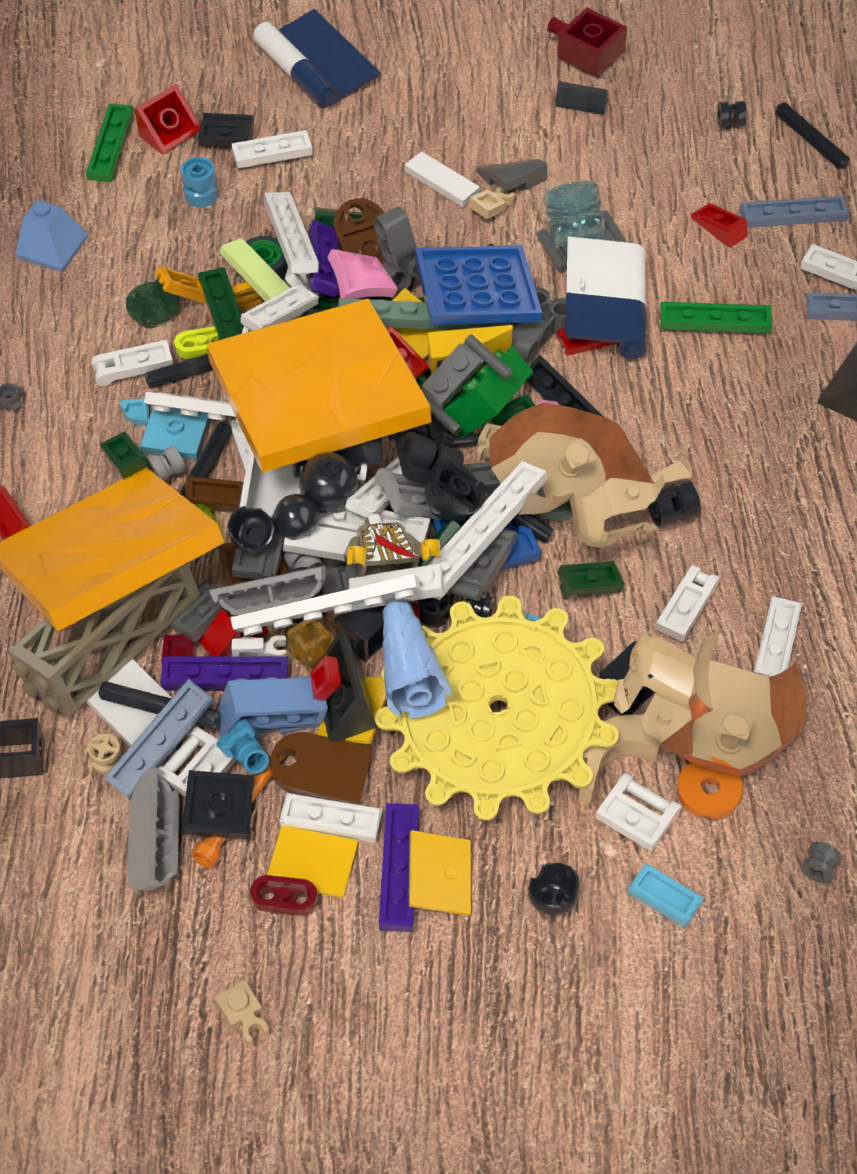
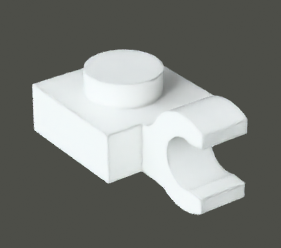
M250 636L232 639V655L286 656V650L275 649L279 646H286V636H273L266 643H264L263 638Z

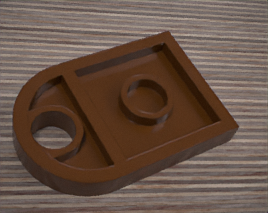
M355 198L348 200L340 206L334 218L333 230L341 251L377 257L381 264L384 263L373 224V219L384 213L379 205L368 199ZM358 208L362 211L363 217L353 219L349 215L348 210Z
M296 732L283 737L275 745L271 754L270 771L276 784L288 793L359 805L373 748L343 740L330 742L326 736L308 732ZM289 754L295 758L296 762L286 766L281 764L278 758L281 755Z

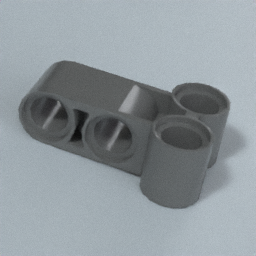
M397 206L374 218L373 224L384 258L382 266L397 286V292L400 293L404 288L408 289L412 277L420 280L415 261V248L417 247L410 222L405 211Z
M535 287L543 312L541 322H517L512 330V346L526 363H530L550 337L553 334H557V330L565 328L566 299L558 298L552 301L550 300V293L541 287Z

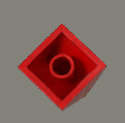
M177 84L134 108L139 136L161 154L200 130V124Z

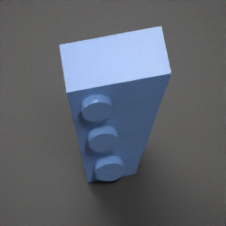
M299 676L285 679L269 677L260 680L241 678L228 681L217 708L220 714V720L217 725L219 739L223 735L230 733L241 720H247L255 729L254 737L256 740H261L260 734L280 730V734L283 735L319 727L328 710L326 700L313 699L311 677Z

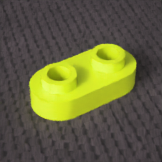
M214 326L181 332L174 340L176 353L184 359L207 354L206 344L218 341Z

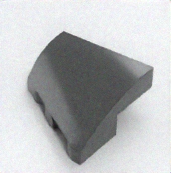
M540 159L478 166L476 172L489 185L496 183L504 192L519 185L527 190L547 180L548 164Z

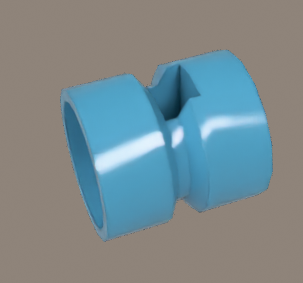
M193 157L186 160L181 166V178L186 202L194 207L210 206L218 198L213 162L204 157Z

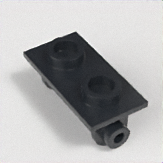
M558 81L555 106L604 115L605 105L609 94H607L608 90Z

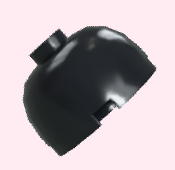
M325 452L317 454L306 461L299 475L298 488L300 494L307 495L315 501L320 509V513L327 514V511L337 510L336 513L346 509L347 499L358 490V475L354 465L347 458L337 453Z
M444 462L439 463L425 481L424 497L430 511L436 517L446 521L454 520L459 522L469 519L484 504V490L482 489L479 492L475 485L478 482L477 478L465 467L455 462H450L448 465H443Z

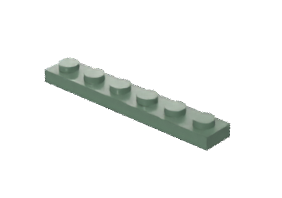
M339 298L338 307L361 301L362 299ZM370 300L385 327L460 330L506 326V323L431 325L426 303Z

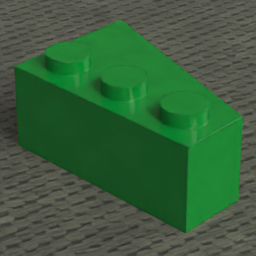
M513 346L504 352L498 349L493 353L513 371L508 379L505 380L486 363L475 372L476 376L469 380L462 387L463 389L443 408L462 427L458 433L459 436L469 434L499 414L534 372Z

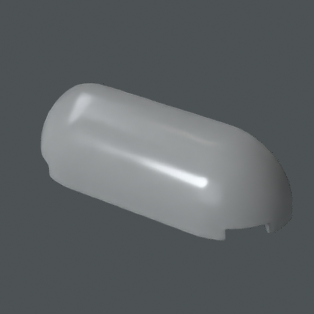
M326 566L255 579L209 591L214 602L219 603L225 610L231 612L230 614L243 615L315 597L324 585ZM230 594L235 595V598L228 600Z
M151 766L142 774L133 791L130 802L127 875L130 886L139 891H152L163 887L176 874L178 867L179 797L177 790L172 792L171 787L162 777L164 772L155 766Z

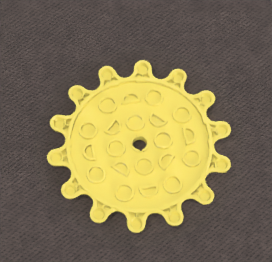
M511 595L505 596L499 601L498 609L491 617L483 618L477 616L470 604L467 602H457L450 609L452 625L446 632L435 633L429 628L422 626L427 641L435 651L440 667L450 683L451 698L446 695L445 700L447 704L431 715L411 719L408 712L401 711L402 717L393 714L388 707L379 709L375 714V723L380 729L399 731L405 737L404 745L395 751L390 758V765L394 771L407 773L419 768L427 770L431 774V781L425 791V796L429 803L441 806L456 793H468L474 799V812L476 816L485 821L491 820L497 815L500 802L507 797L521 798L527 809L534 814L545 812L550 805L547 788L550 783L556 780H565L577 788L586 787L593 779V772L583 760L584 751L590 747H612L619 739L616 727L603 722L598 716V710L601 706L614 702L618 681L615 679H599L591 672V665L604 653L602 641L597 638H588L578 643L568 641L563 634L564 628L568 623V615L564 610L553 608L540 620L529 621L522 615L521 601ZM384 668L382 669V672H381V676H382L383 681H384ZM499 700L507 704V710L505 709L501 712L493 713L490 708L493 702Z

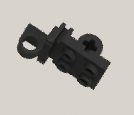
M431 416V423L388 435L389 440L395 439L402 475L411 481L425 484L429 475L441 462H444L443 465L455 462L463 466V452L453 448L455 445L452 441L453 436L445 433L444 426L435 417Z

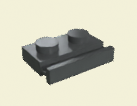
M276 531L271 546L259 553H246L237 548L232 566L233 577L260 579L278 575L285 537L279 535Z
M206 580L197 587L200 597L168 626L169 629L171 627L174 628L175 632L187 636L193 642H196L205 634V631L221 610H224L226 613L229 612L219 603H215L211 597L209 590L219 587L210 585ZM230 594L228 600L235 598V595Z

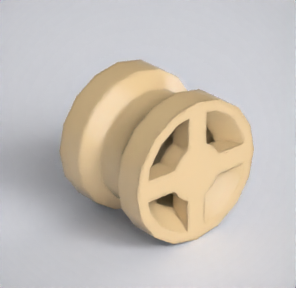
M111 734L96 735L88 744L87 751L92 766L99 773L108 774L123 756L118 739ZM108 753H111L110 756L104 758L105 755H107Z

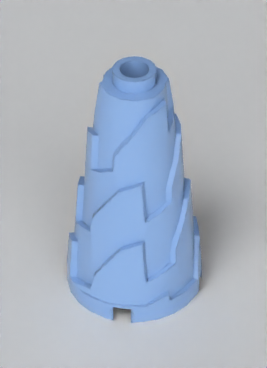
M392 600L383 609V657L386 702L389 710L399 717H402L401 711L408 712L410 719L425 717L439 711L447 704L445 700L446 695L451 698L450 683L440 667L435 651L427 641L420 621L415 616L411 604L403 600Z

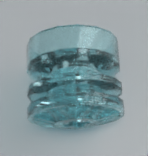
M589 181L570 182L556 186L545 193L543 197L547 207V217L551 218L548 223L552 243L567 247L568 236L599 239L605 234L604 215L602 210L599 209L602 203L599 197L598 184Z

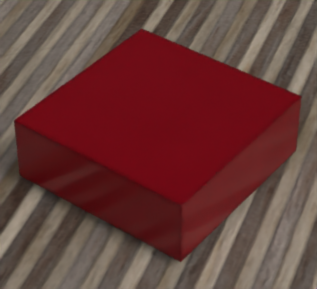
M164 635L161 662L163 661V656H194L196 642H193L184 635Z

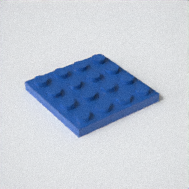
M522 245L415 248V261L431 325L541 322L543 312Z

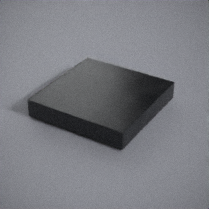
M189 770L182 834L248 840L254 775Z

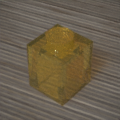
M303 620L287 632L289 653L309 672L316 667L332 644L331 634L317 620L306 622Z

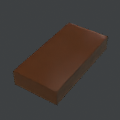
M186 476L185 498L198 508L236 511L240 508L244 482Z

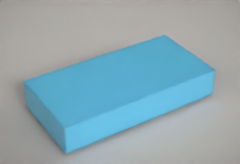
M645 863L628 888V894L684 928L687 927L704 899Z

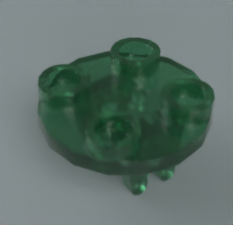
M160 278L155 279V282H146L138 285L130 291L126 298V310L129 316L147 329H153L159 324L169 321L181 311L180 296L164 291L162 288L164 285L159 282Z

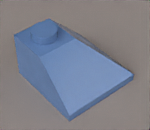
M36 200L23 218L15 255L16 258L64 272L87 240L88 233L60 206Z

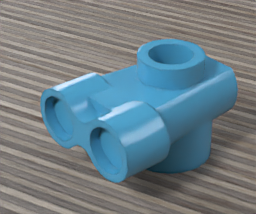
M241 720L230 733L223 735L217 741L216 746L226 757H234L247 772L251 774L261 773L266 769L270 759L254 737L255 729L247 720Z

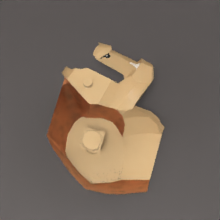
M541 403L521 411L490 436L489 453L491 468L500 484L521 461L538 467L547 473L548 480L542 485L546 497L539 496L538 491L535 494L529 493L523 508L518 512L519 515L547 513L570 501L576 537L590 547H606L617 538L643 531L645 534L658 531L659 527L656 528L647 522L611 532L603 531L604 521L609 517L646 509L650 503L656 500L665 484L663 475L654 483L621 426L614 421L572 407Z
M719 631L709 635L702 642L697 659L660 637H640L632 648L630 669L624 679L618 680L614 704L623 714V712L631 707L642 686L655 691L656 693L642 718L644 733L659 741L660 748L670 750L695 765L720 773L744 776L752 774L769 762L804 727L807 704L797 661L783 672L767 677L710 660ZM649 674L654 675V677L651 678V679H650L649 677H647V676H648ZM709 757L726 761L732 767L715 763Z

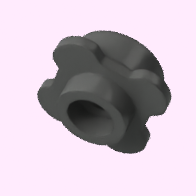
M12 383L0 385V409L18 410L22 406L20 400L24 395L23 388L17 387Z

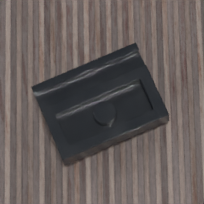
M203 113V120H201L198 134L199 146L232 147V143L251 140L252 126L254 125L253 115Z

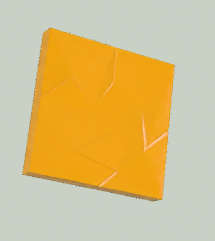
M369 298L206 344L211 366L262 473L313 458L317 454L334 452L431 423V406Z
M145 467L71 505L69 508H65L1 541L0 570L57 631H61L222 545L224 539L217 522Z

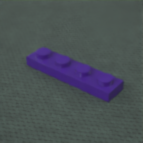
M312 220L309 226V240L319 266L317 273H310V289L322 295L327 294L336 297L339 286L327 257L331 249L338 250V242L332 226Z
M163 656L160 684L164 690H179L189 679L202 690H225L228 681L241 678L247 680H260L269 677L285 679L288 678V656Z
M386 803L379 931L413 932L414 907H409L411 830L418 831L419 804Z

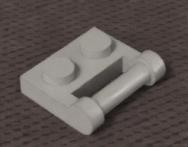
M380 468L376 472V484L383 486L395 514L436 520L441 519L433 515L424 497L425 484L411 481L402 474L393 473L390 469Z

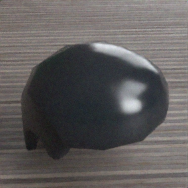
M291 494L283 497L278 502L271 517L279 535L290 540H296L300 535L306 533L310 536L321 521L318 505L313 499L302 494Z
M242 506L230 515L227 524L230 540L236 548L246 553H259L268 549L273 543L276 534L273 519L261 508L252 509Z
M560 862L542 865L536 878L531 877L529 882L528 896L530 903L539 912L550 916H558L569 912L579 900L578 873L571 866Z

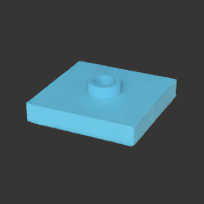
M171 407L170 412L152 409L140 445L141 452L161 455L165 449L174 446L183 459L197 460L210 421L208 413L198 411V416L180 414V408Z

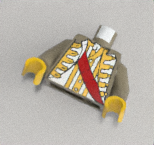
M372 514L365 519V525H361L358 528L357 536L350 539L343 554L347 565H357L358 577L418 567L420 558L428 560L430 556L441 557L439 540L427 539L419 542L405 531L401 523H383L382 517L378 514Z

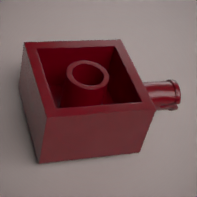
M587 7L569 24L559 20L557 17H553L548 23L547 31L558 36L557 57L597 77L625 51L627 26Z

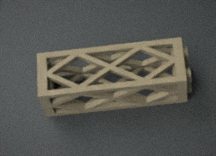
M189 564L182 565L77 621L66 644L49 650L48 647L55 628L44 618L8 650L14 662L11 666L24 682L22 684L23 690L33 699L36 697L40 698L52 712L55 713L58 710L69 718L99 690L102 682L109 681L200 597ZM163 597L156 620L135 626L147 602ZM139 637L129 648H127L121 654L128 640ZM34 643L31 651L27 650ZM106 648L98 673L77 679L89 654ZM84 688L72 699L70 693L76 692L77 690Z

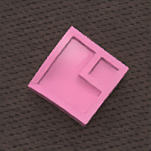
M331 249L327 259L336 275L342 299L372 296L394 298L398 288L377 257Z

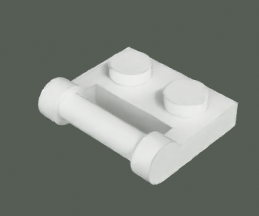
M196 726L188 732L187 740L164 767H158L164 772L162 777L169 786L185 797L189 770L227 773L237 761L234 757H226L216 746L217 738ZM197 746H203L180 775H176L175 772Z
M625 772L596 811L595 818L652 852L668 827L678 817L682 805L674 800L669 802L635 782V777ZM629 792L662 812L663 815L656 814L625 794Z

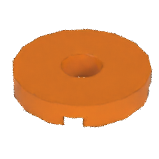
M709 757L715 763L732 767L726 761ZM691 762L681 770L677 782V795L681 804L692 815L700 818L704 816L710 817V819H721L730 815L738 807L743 792L742 779L739 775L720 773ZM705 783L714 784L718 788V792L714 794L705 793L701 785Z

